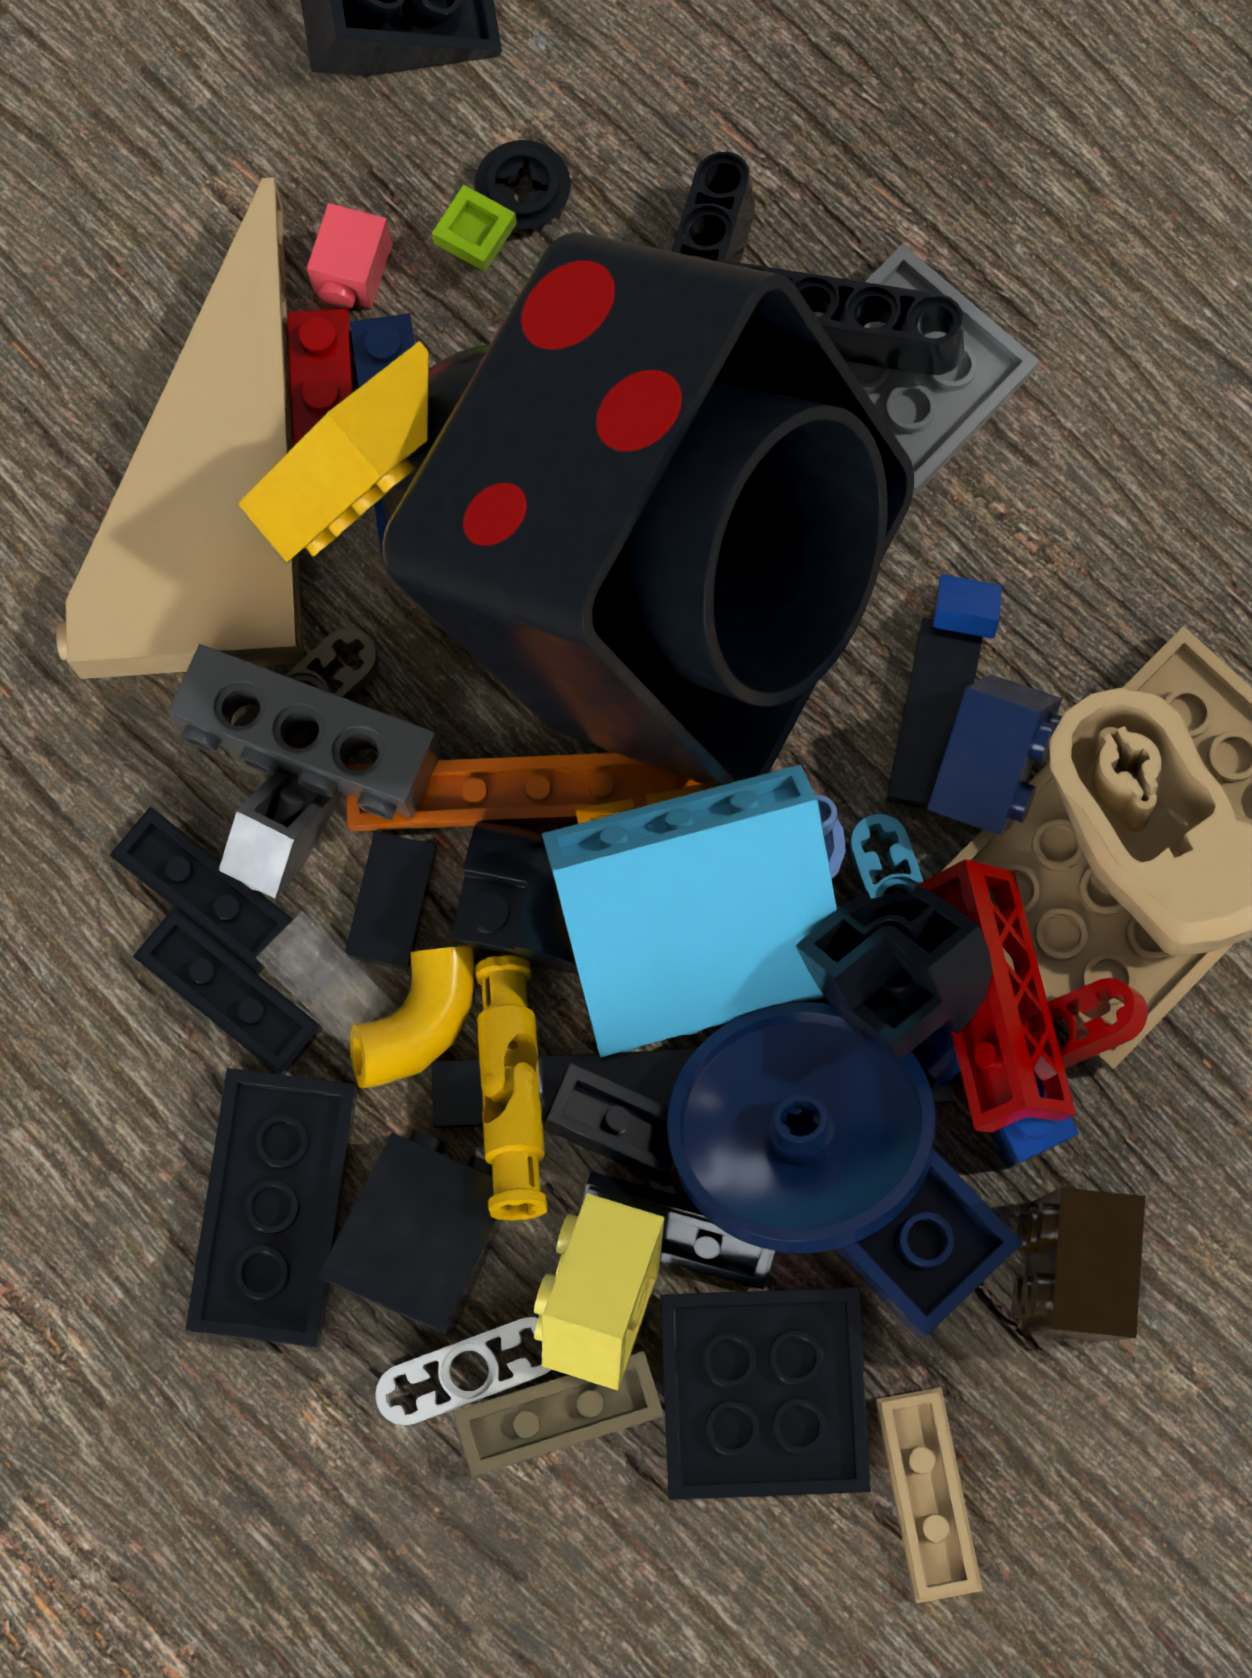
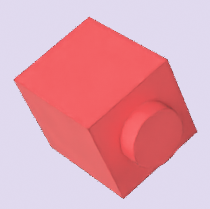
M328 203L306 268L313 293L318 295L322 301L337 308L350 309L353 305L372 309L392 247L387 218Z

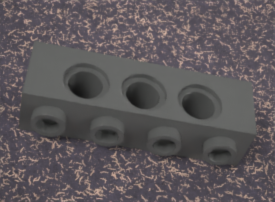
M201 644L197 647L168 711V714L182 731L181 739L196 748L211 753H216L219 746L240 753L239 761L254 770L274 775L277 768L298 775L297 782L314 793L333 797L336 790L358 798L356 805L359 808L388 820H392L395 813L411 819L414 818L442 753V748L434 731ZM245 705L260 707L259 714L252 723L245 726H234L231 724L232 717L239 708ZM307 726L319 729L316 740L310 746L301 749L289 746L291 736L298 729ZM364 748L373 749L378 752V757L370 768L363 771H353L347 768L348 760L354 752Z

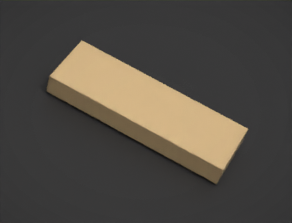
M936 1387L874 1399L914 1601L921 1603L983 1591L942 1388Z

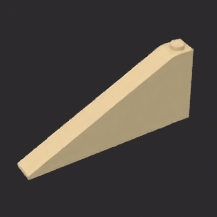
M274 177L262 178L65 601L66 622H59L57 624V648L60 659L67 660L80 679L186 672L199 644L257 666L298 664L304 658L299 553L286 563L238 505L239 501L293 448L283 205Z

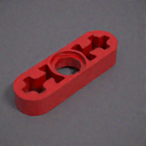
M1116 978L1099 979L1048 1002L1052 1021L1064 1019L1069 1028L1068 1039L1060 1049L1064 1069L1134 1039L1143 1030L1148 1016V1008L1144 997L1137 990ZM1115 998L1124 1003L1125 1006L1116 1010L1117 1021L1112 1024L1101 1016L1110 1011L1109 1001ZM1079 1012L1091 1018L1092 1020L1084 1022V1020L1079 1016ZM1019 1014L1021 1023L1030 1033L1027 1018L1023 1014ZM1033 1070L1035 1080L1039 1079L1040 1077Z

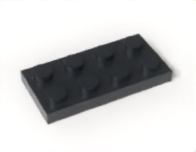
M227 1068L185 1331L320 1348L329 1282L317 1277L336 1241L358 1094V1086L356 1084Z

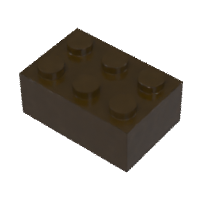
M1061 1187L1030 1202L1029 1212H1020L1017 1237L1023 1243L1017 1248V1251L1027 1252L1024 1279L1016 1278L1014 1281L1011 1311L1012 1318L1022 1319L1021 1334L1093 1342L1136 1338L1146 1196Z

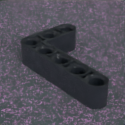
M716 152L708 155L700 162L694 174L672 252L788 277L811 311L824 313L822 316L817 317V320L847 362L927 375H942L952 371L960 364L964 356L963 313L959 304L951 297L938 293L740 263L755 214V200L749 168L742 157L732 152ZM723 191H731L726 194H719ZM708 242H718L711 246H702ZM871 322L885 323L878 328L864 327ZM931 332L946 333L945 336L939 338L925 337L926 334Z

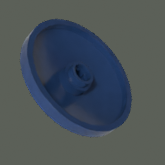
M813 1002L785 1003L757 1009L736 1018L714 1032L696 1049L682 1068L674 1085L667 1114V1133L675 1171L684 1191L697 1209L714 1225L727 1234L759 1248L788 1253H814L833 1250L860 1241L886 1226L907 1207L923 1184L931 1165L936 1139L935 1105L927 1076L912 1052L899 1061L873 1038L866 1042L830 1004Z

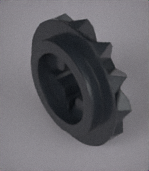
M516 140L496 147L485 156L476 172L475 191L516 213L517 224L512 230L514 235L521 229L532 228L540 233L546 223L554 218L560 219L567 200L570 199L571 180L565 162L553 149L536 141ZM525 169H529L532 188L539 191L528 192L526 201H522V205H517L514 190L507 187L518 186L520 178H524Z

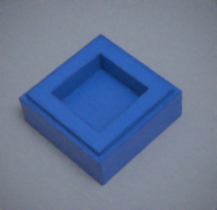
M941 574L936 593L932 626L990 639L995 638L1000 616L1002 585Z

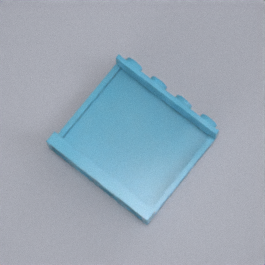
M801 764L542 833L588 1009L589 1021L600 1057L618 1052L632 1051L641 1046L680 1035L695 1034L703 1029L731 1022L757 1009L785 1003L815 1001L825 997L813 980L796 947V944L837 911L818 801Z

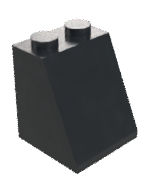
M412 1129L408 1139L392 1133L317 1278L439 1332L453 1336L503 1221L491 1217L488 1207V1199L494 1195L492 1165L488 1164L485 1159L475 1155L471 1156L468 1165L444 1155L448 1146L447 1143L415 1129Z

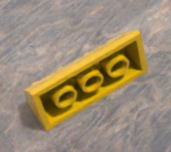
M420 341L331 409L239 501V507L286 563L305 548L312 557L316 556L415 469V466L408 457L427 441L428 350Z

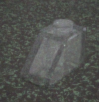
M303 912L256 957L262 966L349 1051L350 1031L354 1023L376 1021L392 1015L399 1009L356 963Z

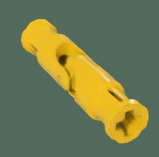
M514 955L493 956L481 960L475 965L476 980L482 987L483 1011L477 1018L483 1094L484 1154L487 1163L492 1165L494 1193L488 1199L490 1216L498 1220H529L547 1212L546 1195L541 1192L539 1161L544 1158L545 1149L542 1107L539 1095L536 1019L534 1012L528 1008L527 982L531 979V968L529 960Z

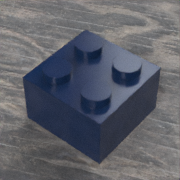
M934 1150L925 1180L907 1207L879 1231L860 1241L836 1248L835 1250L917 1338L926 1337L1023 1242Z

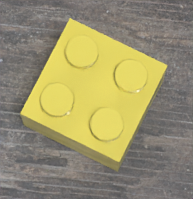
M586 1193L579 1215L567 1214L556 1246V1253L561 1254L556 1276L549 1273L544 1275L534 1306V1313L539 1314L534 1339L542 1341V1367L619 1391L659 1274L664 1217Z

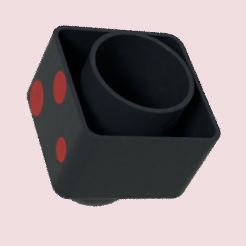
M573 232L557 238L546 248L491 344L475 346L456 352L428 369L427 441L408 457L415 466V469L381 498L388 521L383 536L382 555L386 570L394 582L548 728L714 788L770 772L816 683L840 657L864 615L873 592L881 561L909 509L914 490V469L908 454L788 277L597 235Z

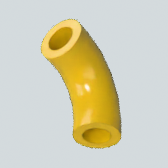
M456 946L410 952L412 968L411 988L404 1004L388 1017L372 1022L354 1023L351 1027L350 1057L354 1078L359 1088L379 1087L419 1074L453 1045L472 1007L476 965L474 947Z

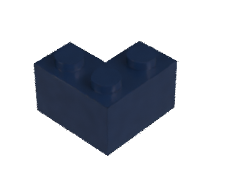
M992 674L966 686L927 810L998 835H1002L1013 825L1014 820L1023 823L1031 807L1036 786L1028 784L1027 780L1032 765L1038 761L1043 762L1048 752L1050 753L1049 740L1063 717L1057 715L1063 698Z

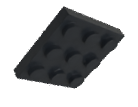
M859 1287L660 1295L668 1500L871 1492Z

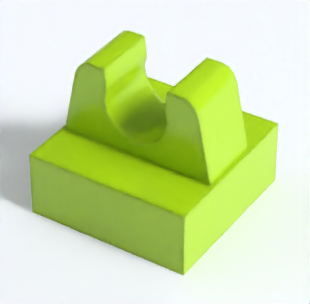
M463 184L433 230V244L486 272L516 226V213Z

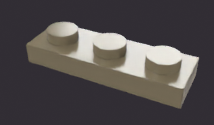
M644 1351L630 1355L619 1391L567 1375L453 1411L471 1477L664 1416Z

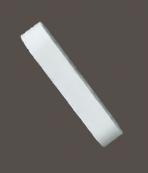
M526 1317L390 1368L382 1375L376 1387L375 1397L378 1409L386 1419L395 1424H416L548 1374L552 1369L542 1367V1364L532 1367L527 1358H520L507 1363L508 1368L514 1374L513 1377L500 1381L499 1361L495 1353L487 1345L489 1341L501 1338V1349L503 1352L519 1346L522 1343L520 1332L531 1328L534 1333L538 1318ZM465 1351H475L481 1354L488 1364L489 1373L486 1382L474 1391H465L458 1388L452 1381L450 1374L453 1360ZM436 1361L439 1362V1380L444 1390L451 1397L450 1401L439 1405L438 1392L433 1391L416 1399L418 1410L412 1414H408L404 1405L392 1406L389 1394L398 1390L397 1378L406 1375L407 1380L411 1384L432 1379L433 1377L427 1371L426 1365Z

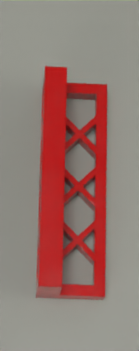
M964 859L917 884L937 894L980 927L990 951L992 975L988 992L977 1013L958 1034L951 1030L974 1130L992 1133L1026 1117L1063 1121L1076 1115L1014 871ZM988 887L995 889L1000 911L991 901ZM1003 948L1012 958L1015 971L1006 962ZM1018 1009L1027 1018L1030 1033L1021 1023ZM1033 1070L1043 1081L1047 1098L1039 1096Z

